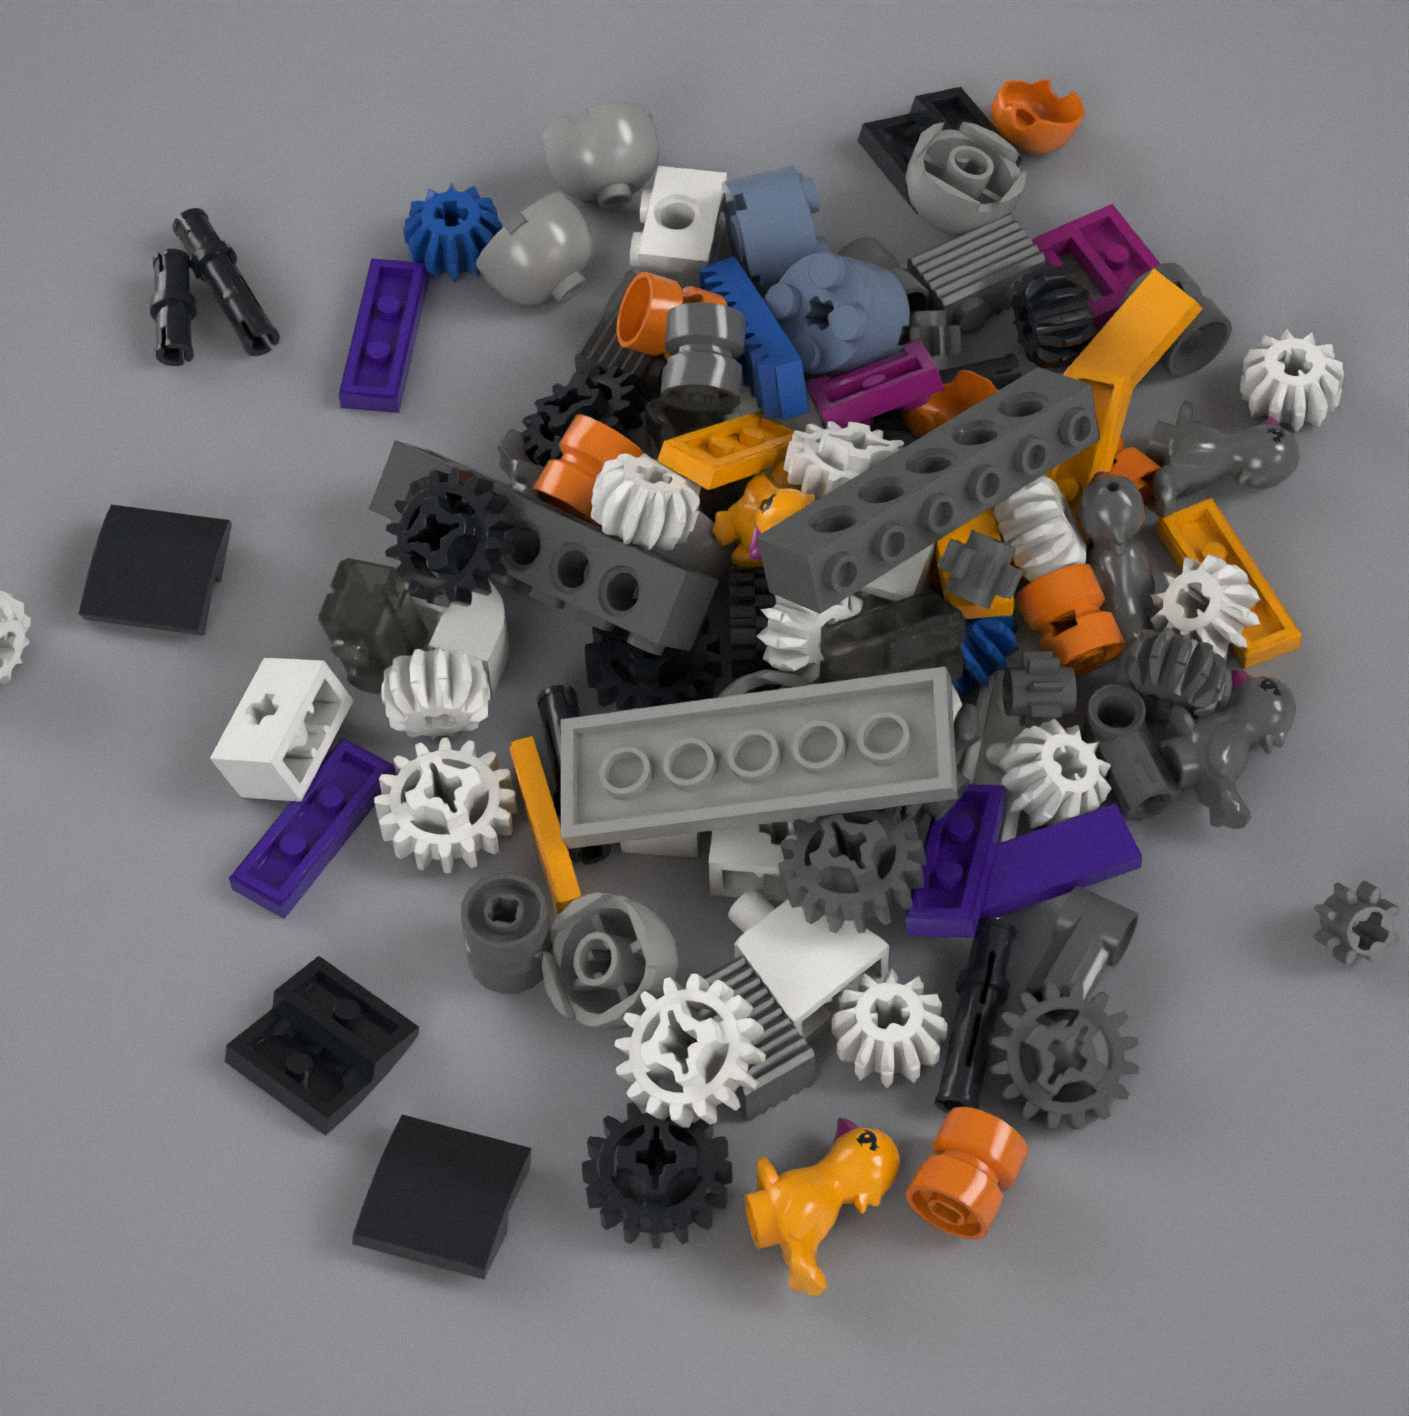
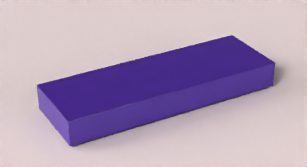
M371 258L338 394L341 408L399 413L430 279L425 263Z
M342 738L320 765L302 802L291 801L229 877L232 890L285 919L375 806V797L382 795L379 778L381 774L396 776L395 766L349 740Z
M969 784L957 803L943 818L935 821L931 817L924 844L927 864L921 866L925 883L923 888L912 889L911 899L913 905L909 910L907 909L905 916L908 935L975 937L1007 804L1005 786Z
M1115 803L998 843L979 919L998 918L1070 893L1076 886L1084 888L1141 868L1142 854L1117 804Z

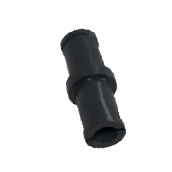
M165 249L163 250L164 265L163 257L160 253H156L153 257L155 294L152 295L149 302L150 316L156 321L157 347L155 348L156 359L164 365L181 366L184 365V360L190 362L194 357L191 320L197 314L196 298L190 293V256L182 250Z

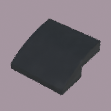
M961 86L915 96L909 114L867 122L862 125L857 141L916 214L918 213L910 203L906 173L909 161L922 132L934 124L943 122L945 123L942 130H959L962 122L979 125L1001 136L996 127ZM1018 156L1016 161L1018 168L1022 160L1020 156Z
M111 504L94 548L78 614L85 620L204 636L214 581L221 582L232 522L227 519Z
M318 956L274 990L272 1009L226 1045L225 1063L326 1136L392 1070L418 1036L419 1026Z
M402 1114L388 1141L367 1191L353 1232L352 1244L485 1280L507 1234L508 1213L530 1170L532 1148Z

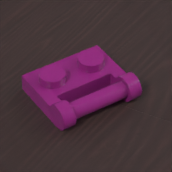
M1113 204L1032 239L1033 244H1037L1039 252H1043L1045 256V266H1063L1064 263L1059 257L1071 253L1105 296L1094 302L1090 297L1088 298L1090 307L1094 310L1092 319L1096 328L1095 336L1118 311L1122 299L1130 286L1144 273L1161 265Z
M921 339L903 344L904 351L834 378L825 380L822 375L806 381L825 428L828 421H834L842 429L847 428L848 422L869 425L877 415L896 408L901 411L918 408L926 404L931 399L932 394L945 390L938 368Z

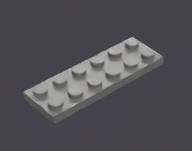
M946 666L561 719V839L568 849L958 799L952 685Z

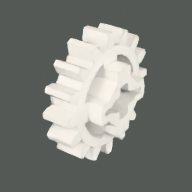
M828 421L826 429H822L814 424H807L805 432L796 430L793 432L792 440L788 444L783 470L789 472L787 477L789 484L802 485L801 492L803 494H814L823 497L901 450L905 442L882 439L883 431L875 430L871 432L870 426L861 423L848 422L847 428L843 429L834 421Z
M448 737L441 738L439 750L429 752L428 748L420 742L415 744L416 759L409 761L407 758L399 755L393 759L396 776L381 774L379 783L382 795L374 799L381 836L384 841H393L395 856L399 859L414 852L417 869L424 870L432 859L440 860L444 873H451L454 859L463 858L469 867H476V852L482 848L486 852L495 855L499 852L497 834L511 835L513 832L511 814L517 813L515 790H513L511 773L508 768H498L497 754L493 751L477 758L474 741L468 740L460 751L452 750Z
M691 974L687 981L686 989H683L679 983L669 977L664 979L663 997L657 999L646 991L640 995L642 1003L646 1008L641 1016L633 1013H626L623 1020L634 1030L631 1037L617 1039L615 1047L629 1055L630 1060L616 1067L617 1075L626 1081L634 1082L626 1094L641 1106L647 1104L646 1112L656 1119L664 1121L670 1115L672 1121L683 1128H689L694 1112H696L698 1117L711 1125L717 1122L716 1106L720 1103H724L735 1111L741 1107L738 1097L734 1093L740 1085L746 1088H756L758 1082L747 1073L749 1064L765 1062L766 1054L751 1045V1041L758 1039L765 1032L763 1026L752 1018H747L753 1010L752 1005L740 995L733 997L734 990L724 982L717 979L709 987V983L701 976ZM696 1009L714 1011L723 1020L719 1022L712 1018L703 1020L697 1015ZM665 1079L669 1083L676 1081V1083L683 1087L684 1093L667 1091L662 1088L658 1080Z

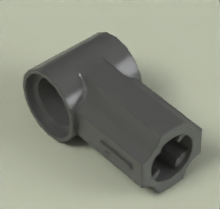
M1120 684L1105 685L1097 689L1090 697L1081 739L1085 743L1099 742L1095 756L1097 759L1111 764L1106 778L1127 818L1134 817L1141 821L1159 815L1166 807L1177 802L1180 789L1144 722L1146 714L1144 700L1135 690L1128 686ZM1102 722H1114L1123 728H1111Z
M1076 886L1067 897L1059 913L1052 934L1053 940L1028 981L1025 992L1032 995L1039 1003L1043 1001V984L1054 982L1059 990L1060 997H1066L1071 984L1080 982L1083 983V1000L1088 1001L1107 966L1115 967L1123 957L1135 932L1139 913L1087 889ZM1052 1010L1043 1015L1061 1022L1062 1020H1070L1076 1012Z

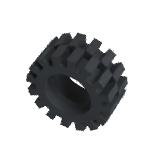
M764 567L729 568L732 682H734L738 677L764 669L778 670L763 660L767 645L757 637L768 626L769 620L761 610L773 608L776 604L775 594L769 592Z

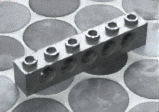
M1037 367L758 535L757 541L769 592L821 614L1100 440L1091 384Z
M394 441L369 510L390 519V523H400L402 514L394 506L396 500L410 503L414 497L409 484L412 481H417L429 485L430 471L435 469L450 474L452 468H458L473 473L476 476L489 479L494 482L492 492L505 495L509 500L500 514L516 519V526L504 532V540L516 545L515 552L501 554L499 562L508 571L505 577L491 574L488 578L516 587L518 580H521L532 586L529 592L531 598L559 609H564L566 602L580 608L578 620L608 632H613L615 625L630 632L627 639L629 644L644 651L660 656L663 655L666 647L691 652L719 580L651 549L650 551H645L640 545L633 543L624 544L623 539L618 536L606 535L602 532V527L430 449ZM462 498L463 504L471 506L464 498ZM540 542V551L536 558V548ZM589 563V574L584 582V571ZM639 585V597L635 605H633V593Z

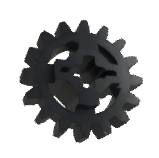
M595 366L589 375H581L579 371L573 373L568 385L565 387L558 383L553 385L552 391L554 395L537 399L534 403L538 408L537 413L524 417L522 422L527 430L523 431L521 435L524 440L526 456L536 465L545 467L549 460L562 458L563 454L559 448V443L576 415L581 414L595 419L619 432L630 441H633L628 432L643 426L644 421L639 414L647 409V404L642 398L644 394L629 372L623 374L619 366H613L605 373L601 366Z
M452 468L450 474L436 469L432 470L429 474V485L417 481H412L409 484L414 497L410 503L396 500L394 506L402 514L400 523L387 524L386 531L397 536V544L385 550L386 557L401 561V564L395 569L392 576L395 580L409 583L407 594L427 600L429 604L449 608L451 603L465 607L470 606L472 592L485 596L492 593L491 585L487 579L491 574L503 577L507 574V569L499 560L502 553L515 552L516 545L504 540V532L516 526V519L500 514L509 500L505 495L492 492L494 482L458 468ZM462 498H464L471 506L463 504ZM431 571L437 572L439 578L435 576Z
M638 598L633 599V605H635ZM706 615L691 652L666 647L662 656L629 644L627 639L630 632L615 625L613 632L592 627L593 643L585 644L584 649L587 684L589 688H597L598 704L601 707L616 702L617 711L697 701L698 695L707 698H713L715 695V678L722 676L720 638L718 633H709V618Z
M634 1102L627 1104L628 1120L623 1123L607 1115L603 1119L606 1139L590 1136L587 1141L588 1155L591 1159L582 1162L583 1183L589 1184L585 1188L589 1209L601 1208V1226L608 1230L620 1222L623 1223L624 1241L632 1244L637 1239L640 1232L650 1233V1241L653 1248L661 1247L664 1233L673 1232L681 1244L689 1242L688 1225L693 1222L699 1227L709 1230L713 1226L712 1211L709 1206L726 1209L728 1190L724 1185L733 1183L732 1162L725 1160L729 1157L726 1137L712 1138L714 1135L713 1124L710 1125L702 1119L695 1123L692 1122L689 1128H683L672 1121L670 1115L663 1121L656 1119L649 1113L642 1114ZM660 1156L662 1157L663 1175H659V1187L654 1189L652 1170L656 1169V1158ZM626 1198H632L638 1205L630 1202Z

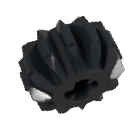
M1049 265L1036 268L1034 272L1024 274L1020 280L1015 281L1013 287L1014 298L1011 301L1015 317L1013 324L1018 331V343L1024 346L1025 356L1030 362H1034L1043 369L1048 367L1057 369L1071 365L1093 340V336L1096 333L1092 319L1094 310L1090 307L1088 300L1089 291L1083 288L1080 275L1076 271H1072L1067 265L1058 267Z

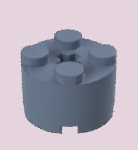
M787 166L722 182L721 190L733 196V200L722 202L732 255L737 258L741 266L748 265L750 277H752L750 280L760 295L767 293L774 284L779 283L786 271L800 259L815 253H829L825 237L823 235L816 237L811 214L819 212L820 208L817 190L811 177L804 179L802 172L797 173L793 166Z
M827 252L811 254L793 264L782 276L779 283L774 284L765 296L766 305L801 357L803 372L834 378L897 354L903 347L897 344L901 336L902 326L908 327L910 309L908 298L896 276L873 263Z

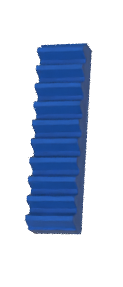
M731 257L711 262L710 265L699 269L701 289L722 295L727 301V306L739 310L746 316L744 355L736 361L742 365L744 385L750 388L751 397H756L758 408H763L765 420H784L809 413L802 359L737 258Z

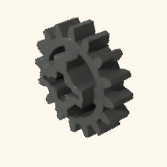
M899 806L885 808L882 812L874 809L816 817V820L812 823L797 819L793 822L797 839H783L780 845L784 861L778 863V869L783 886L786 889L789 904L792 908L802 906L805 920L809 924H813L825 915L830 932L833 933L839 931L844 920L853 921L858 933H865L867 918L876 916L884 925L892 923L889 908L895 904L900 908L909 910L913 905L909 888H923L925 883L921 867L927 864L923 842L919 841L916 824L913 819L902 822Z
M1054 982L1043 984V1001L1038 1003L1032 995L1024 992L1018 996L1019 1004L1024 1011L1020 1016L1007 1011L1002 1012L999 1016L1000 1021L1010 1031L1007 1037L990 1038L989 1045L991 1047L1004 1051V1061L990 1066V1074H1007L1010 1083L1004 1087L999 1095L1003 1100L1012 1099L1020 1095L1025 1101L1021 1106L1019 1116L1024 1120L1030 1119L1038 1110L1045 1112L1044 1125L1046 1129L1056 1130L1062 1114H1067L1074 1130L1084 1129L1085 1111L1091 1110L1100 1120H1105L1111 1115L1104 1100L1108 1096L1119 1100H1126L1130 1095L1126 1088L1119 1083L1121 1075L1138 1074L1139 1066L1124 1060V1051L1139 1045L1137 1037L1120 1036L1118 1028L1129 1017L1125 1011L1110 1016L1103 1011L1107 1005L1108 994L1100 992L1090 1002L1083 1000V983L1074 982L1069 987L1066 997H1060L1057 986ZM1052 1010L1076 1012L1064 1028L1051 1030L1044 1024H1039L1035 1021L1039 1016ZM1098 1030L1101 1031L1108 1049L1107 1066L1099 1062L1096 1057L1093 1038ZM1071 1037H1076L1074 1040L1076 1045L1072 1050V1056L1079 1061L1077 1068H1062L1057 1074L1051 1075L1054 1071L1052 1066L1055 1063L1056 1057L1048 1050L1050 1044H1063L1069 1041ZM1020 1043L1032 1053L1035 1073L1029 1083L1026 1081L1020 1067ZM1077 1082L1093 1091L1086 1097L1073 1102L1063 1103L1052 1100L1063 1084Z

